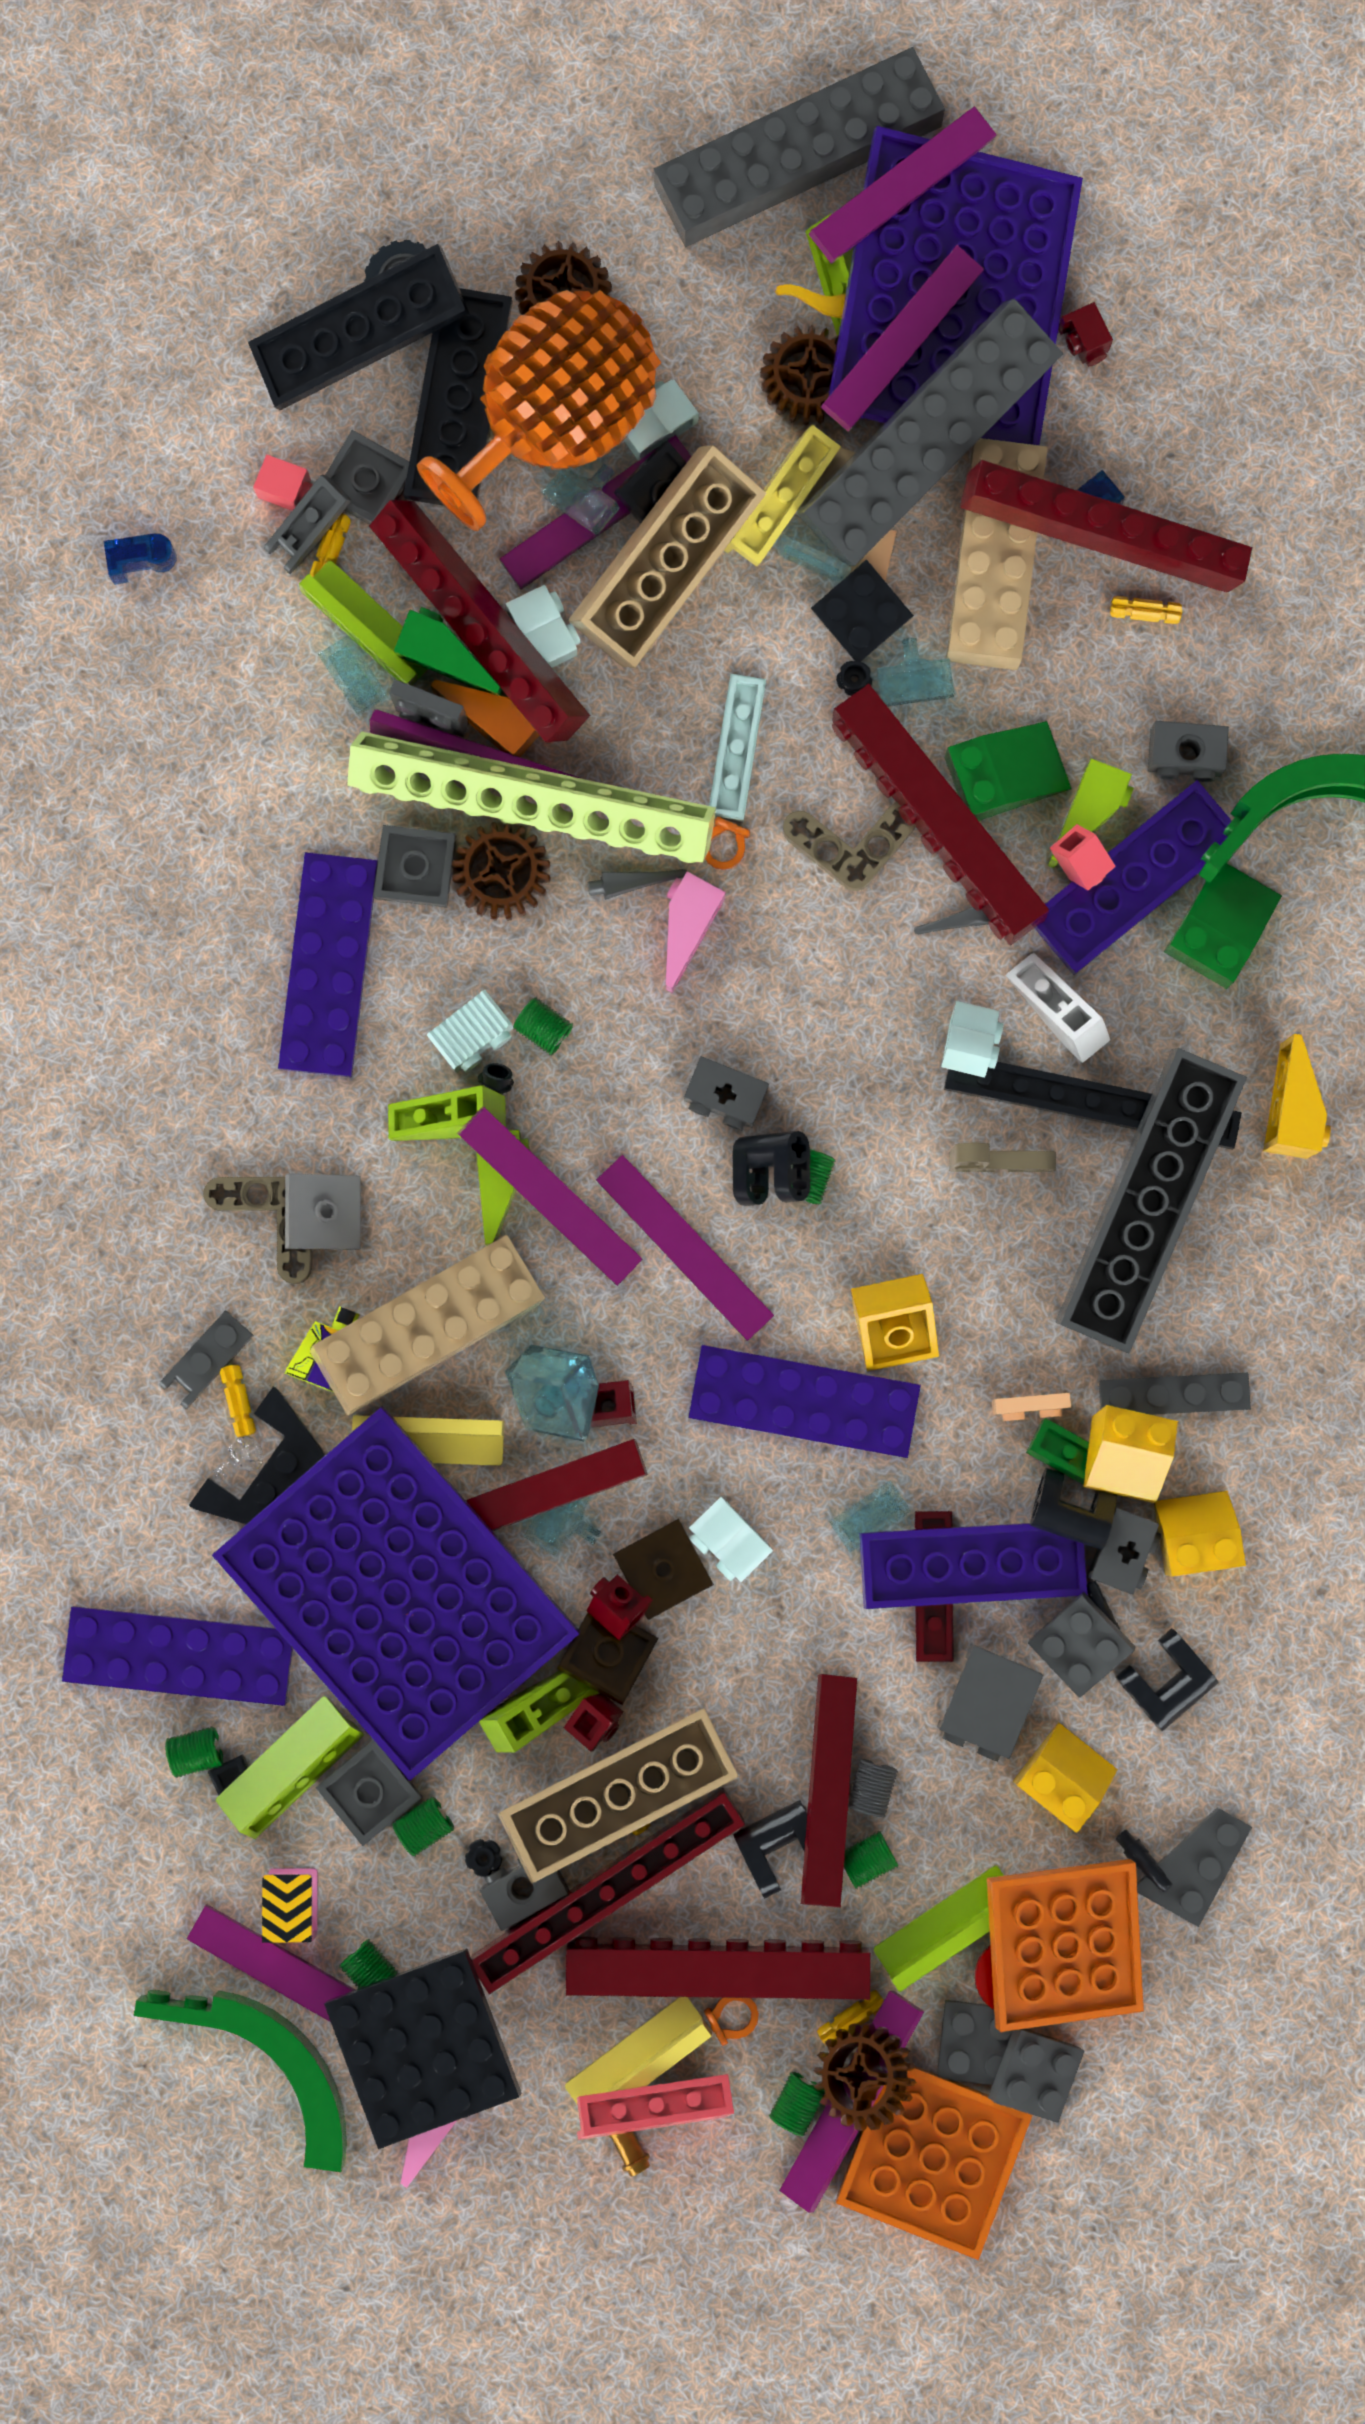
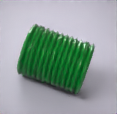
M537 997L532 998L513 1025V1030L516 1029V1032L531 1040V1043L534 1042V1045L537 1044V1047H540L549 1055H553L559 1049L561 1042L558 1045L557 1043L563 1035V1040L568 1037L573 1028V1023L563 1018L562 1015L560 1016V1013L545 1005V1002L542 1003V1000H538Z
M810 1149V1192L805 1200L808 1203L819 1205L822 1203V1196L826 1192L825 1189L827 1188L826 1185H828L827 1182H829V1175L833 1171L832 1168L836 1160L829 1155Z
M213 1726L166 1739V1757L174 1777L178 1778L186 1776V1774L189 1775L190 1773L193 1774L197 1773V1771L200 1772L223 1765V1752L221 1749H219V1752L215 1749V1738L218 1741L219 1735Z
M433 1796L430 1799L428 1798L426 1802L424 1801L423 1804H420V1806H417V1808H414V1810H411V1812L405 1814L404 1817L402 1816L401 1819L399 1818L396 1822H393L392 1825L398 1839L413 1857H416V1854L419 1855L420 1852H423V1850L438 1842L439 1839L441 1840L442 1837L454 1831V1825L450 1817L447 1815L446 1819L443 1817L438 1807L441 1808V1804Z
M879 1830L877 1833L874 1832L873 1835H870V1837L863 1838V1841L860 1840V1842L853 1844V1846L850 1845V1848L847 1847L845 1849L844 1869L855 1889L862 1887V1885L869 1883V1881L872 1882V1879L879 1878V1876L886 1872L888 1873L889 1870L892 1871L895 1867L898 1868V1863Z
M370 1939L365 1940L358 1950L350 1954L339 1965V1968H342L345 1975H348L350 1981H353V1984L358 1986V1989L399 1974L398 1970H395V1967H393V1964H390V1961L385 1959L383 1953H380L378 1947H375V1944L370 1942Z
M790 2072V2076H788V2080L784 2084L785 2087H782L783 2090L777 2098L778 2101H775L776 2104H774L769 2117L783 2129L795 2135L804 2136L811 2121H813L814 2114H816L818 2107H820L821 2098L826 2093L825 2090H817L814 2087L817 2084L816 2082L810 2081L813 2085H808L800 2079L804 2078L801 2074Z

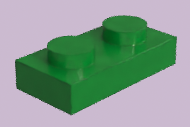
M1044 1418L1040 1422L1026 1453L1084 1485L1089 1442Z

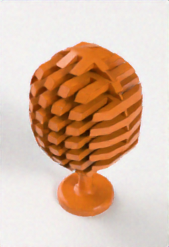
M565 290L556 293L544 302L537 303L529 308L527 313L520 315L513 322L510 329L505 331L496 346V350L488 354L484 364L487 374L484 378L483 387L485 393L480 399L487 407L485 412L494 438L457 474L443 462L431 456L424 457L417 464L421 477L440 502L464 525L474 531H479L486 524L487 517L472 490L509 454L533 466L538 465L540 468L549 466L551 469H567L570 466L574 469L603 457L616 445L622 443L631 429H634L645 415L644 410L653 406L657 396L654 386L655 369L662 362L655 354L650 338L651 335L642 318L626 304L604 294L601 290L594 294H591L589 291L570 292Z

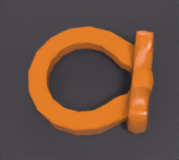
M717 817L714 820L716 826L713 828L712 839L722 834L725 830L734 833L738 846L737 854L733 859L721 862L714 859L710 851H708L705 860L716 869H731L738 865L744 857V838L748 839L750 837V830Z
M721 1998L713 2010L711 2008L704 2010V2014L711 2025V2030L716 2034L722 2046L728 2044L727 2039H740L748 2036L754 2031L758 2023L759 2012L751 1998ZM741 2001L749 2007L751 2018L748 2025L743 2029H722L719 2025L718 2018L724 2006L729 2002Z

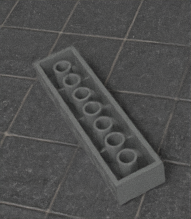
M911 47L655 167L654 186L686 248L868 162L873 131L876 126L922 137L942 127L945 108L914 47Z
M1015 298L1003 302L797 512V515L845 566H855L1064 353Z
M1180 1048L1171 1049L1056 1318V1323L1123 1352L1130 1353L1247 1080L1246 1076Z

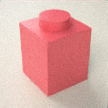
M266 454L253 488L259 499L293 511L313 484L310 483L311 478L307 469Z
M1077 824L1049 848L1068 879L1086 890L1102 882L1105 876L1116 867L1097 835Z

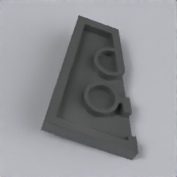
M1217 1807L1181 1843L1157 1863L1173 1885L1163 1893L1145 1875L1137 1882V1892L1199 1927L1252 1827Z

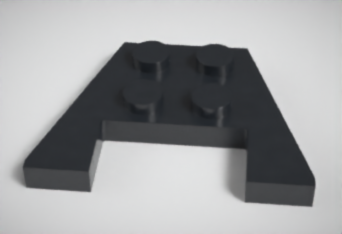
M273 1386L254 1414L283 1434L284 1439L242 1498H237L211 1478H208L188 1506L246 1525L326 1455L279 1389Z

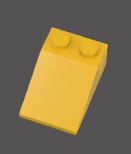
M1294 1033L1280 1044L1263 1151L1307 1159L1321 1152L1322 1147H1327L1331 1126L1326 1125L1327 1112L1303 1037L1300 1034Z

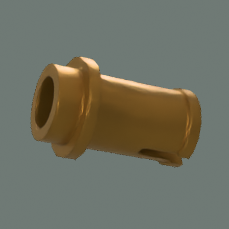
M634 2132L609 2135L624 2163L622 2169L623 2171H628L630 2177L650 2167L648 2162L650 2155L649 2153L644 2154Z

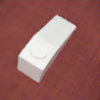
M1034 952L1005 975L1058 1040L1082 1063L1110 1041L1103 1018Z

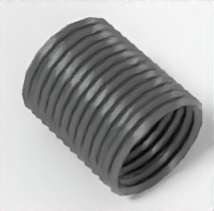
M860 1759L858 1771H856L854 1779L855 1782L851 1786L852 1793H850L848 1807L868 1815L884 1818L886 1817L887 1805H889L890 1794H892L893 1783H895L898 1771L888 1765L878 1766L870 1760Z

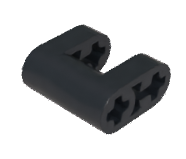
M790 1131L739 1137L735 1141L732 1151L733 1195L740 1205H761L766 1201L769 1192V1167H774V1189L780 1201L785 1203L799 1202L807 1198L810 1192V1145L807 1136L803 1132Z
M1045 1468L1036 1493L1030 1526L1103 1550L1112 1528L1117 1495L1096 1490L1090 1510L1061 1501L1060 1496L1064 1473Z
M1172 1628L1158 1642L1180 1667L1181 1671L1156 1692L1150 1688L1130 1665L1115 1677L1162 1732L1219 1683L1190 1646Z
M800 1800L733 1833L735 1841L764 1899L781 1891L780 1885L765 1856L797 1839L805 1851L807 1812Z

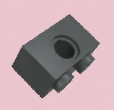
M1155 721L1150 729L1147 772H1157L1156 777L1161 779H1177L1179 774L1193 775L1194 781H1215V777H1221L1226 770L1229 726ZM1179 747H1191L1196 754V759H1184L1179 753Z
M519 1858L517 1860L520 1865L507 1872L505 1867H501L484 1877L487 1884L481 1887L480 1893L501 1931L568 1895L570 1889L559 1870L532 1883L533 1892L527 1896L517 1894L513 1888V1881L519 1877L528 1878Z

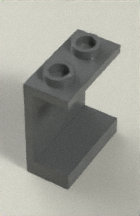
M970 1644L965 1656L967 1658L966 1664L942 1721L939 1720L937 1728L944 1732L942 1738L953 1744L963 1747L965 1741L979 1746L977 1753L997 1762L1000 1756L1010 1759L1044 1675Z

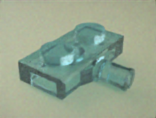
M605 463L602 464L601 468L591 479L581 477L569 468L561 469L541 492L548 502L596 536L620 509L617 502L602 491L603 486L615 475L613 469Z
M909 638L901 641L905 661L896 666L877 668L880 698L887 707L954 697L955 692L950 659L933 661L919 659L917 638H911L910 645Z
M594 1495L536 1515L523 1537L556 1557L566 1540L575 1533L594 1545L597 1539L586 1533L585 1530L597 1537L600 1536L601 1531L583 1521L585 1509Z

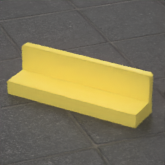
M812 424L801 435L763 490L767 494L724 551L729 553L734 549L757 567L841 446Z
M353 1415L352 1430L359 1427L370 1416ZM393 1417L433 1463L498 1466L503 1463L504 1421Z
M678 1997L565 2084V2088L577 2104V2097L645 2087L712 2037V2030L688 1997Z

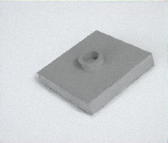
M286 1174L285 1249H361V1176Z

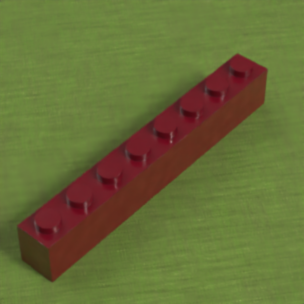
M981 460L967 473L960 504L962 509L1224 592H1230L1245 582L1253 548L985 460Z
M390 500L369 527L545 743L568 741L591 715L416 502Z
M870 684L866 685L835 707L832 719V728L841 741H848L855 750L854 756L861 767L865 770L870 768L877 777L876 783L880 791L887 798L892 796L900 804L901 807L898 808V811L903 820L909 826L916 825V828L922 834L921 841L931 854L937 853L945 863L943 868L948 877L955 883L959 881L967 891L966 898L971 906L977 911L982 910L990 920L988 925L994 935L1000 940L1004 938L1011 946L1044 922L1049 912L1048 907Z
M722 1788L570 1889L568 1895L535 1912L472 1954L471 1959L476 1973L488 1994L490 1995L745 1825L744 1818L726 1790Z
M576 1937L575 1943H568L566 1949V1996L870 2000L871 1953L868 1947H862L861 1941L843 1940L839 1941V1947H824V1941L803 1940L801 1941V1947L786 1946V1941L780 1939L764 1940V1946H749V1940L727 1939L726 1946L711 1945V1940L705 1938L688 1939V1945H673V1939L652 1938L650 1939V1945L635 1944V1938L630 1937L613 1938V1944H597L598 1938Z

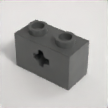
M700 1056L685 1093L684 1101L690 1103L688 1109L705 1117H709L710 1112L724 1117L722 1123L743 1131L745 1126L753 1127L769 1088V1083ZM725 1087L731 1089V1096L735 1098V1101L727 1100L725 1104L719 1103V1095L715 1094L716 1090L723 1092Z
M1115 1508L1112 1528L1103 1550H1096L1087 1578L1132 1595L1136 1588L1141 1590L1148 1574V1568L1144 1567L1148 1553L1154 1554L1160 1542L1161 1533L1157 1532L1159 1524ZM1128 1542H1131L1130 1550L1135 1552L1134 1557L1126 1558L1123 1563L1121 1562L1123 1555L1118 1553L1119 1546H1127Z

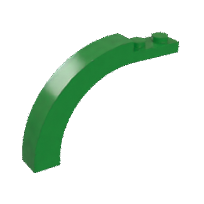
M1328 754L1314 756L1281 767L1264 777L1239 800L1230 813L1235 818L1223 832L1227 838L1221 845L1215 841L1205 852L1201 859L1206 864L1199 872V875L1211 883L1253 831L1271 815L1287 806L1316 798H1345L1365 803V755Z
M149 1990L147 1995H141L136 2000L134 2016L224 2030L246 2039L264 2051L283 2071L298 2098L303 2114L306 2139L303 2167L342 2172L346 2160L347 2137L344 2110L338 2088L318 2050L293 2023L258 2001L220 1990L213 1996L212 2005L207 2004L208 1998L196 1995L185 1996V2001L170 1999L171 1993L162 1990Z

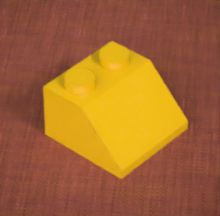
M923 1274L851 1289L853 1309L867 1372L939 1357L933 1303Z
M1110 1405L1103 1407L1092 1416L1083 1487L1151 1503L1157 1502L1174 1458L1178 1421Z
M1228 1491L1158 1500L1154 1503L1156 1521L1159 1524L1158 1532L1161 1533L1160 1546L1166 1576L1173 1577L1246 1566L1241 1529Z
M1058 1722L1013 1779V1782L1075 1833H1078L1101 1803L1118 1769Z

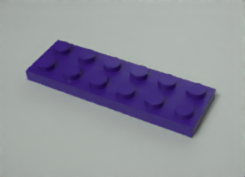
M1196 780L1108 852L1116 867L1105 876L1102 882L1089 890L1071 882L1045 903L1049 909L1045 921L1034 929L1073 975L1077 974L1197 876L1206 864L1201 859L1215 841L1221 845L1226 840L1227 836L1223 832L1232 820L1200 782Z
M305 852L278 1063L279 1070L352 1078L374 903L377 860Z
M702 1345L688 1418L908 1458L921 1385Z
M1030 1523L859 1533L864 1609L1079 1596L1083 1592L1087 1595L1084 1544L1032 1527Z
M72 1606L62 1682L285 1706L287 1703L293 1647L276 1628Z

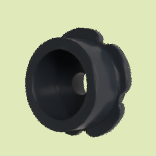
M859 661L844 663L840 668L841 672L836 677L838 687L844 689L845 693L849 696H852L868 684L872 685L870 668L865 663ZM857 676L858 680L856 682H853L851 680V677Z
M487 1064L483 1072L478 1075V1082L481 1085L501 1095L511 1091L514 1084L511 1069L502 1064Z
M475 1840L470 1844L469 1852L465 1855L467 1867L473 1869L475 1875L481 1877L490 1875L492 1871H497L502 1864V1856L499 1854L500 1847L492 1840ZM482 1854L487 1855L486 1861L480 1859Z

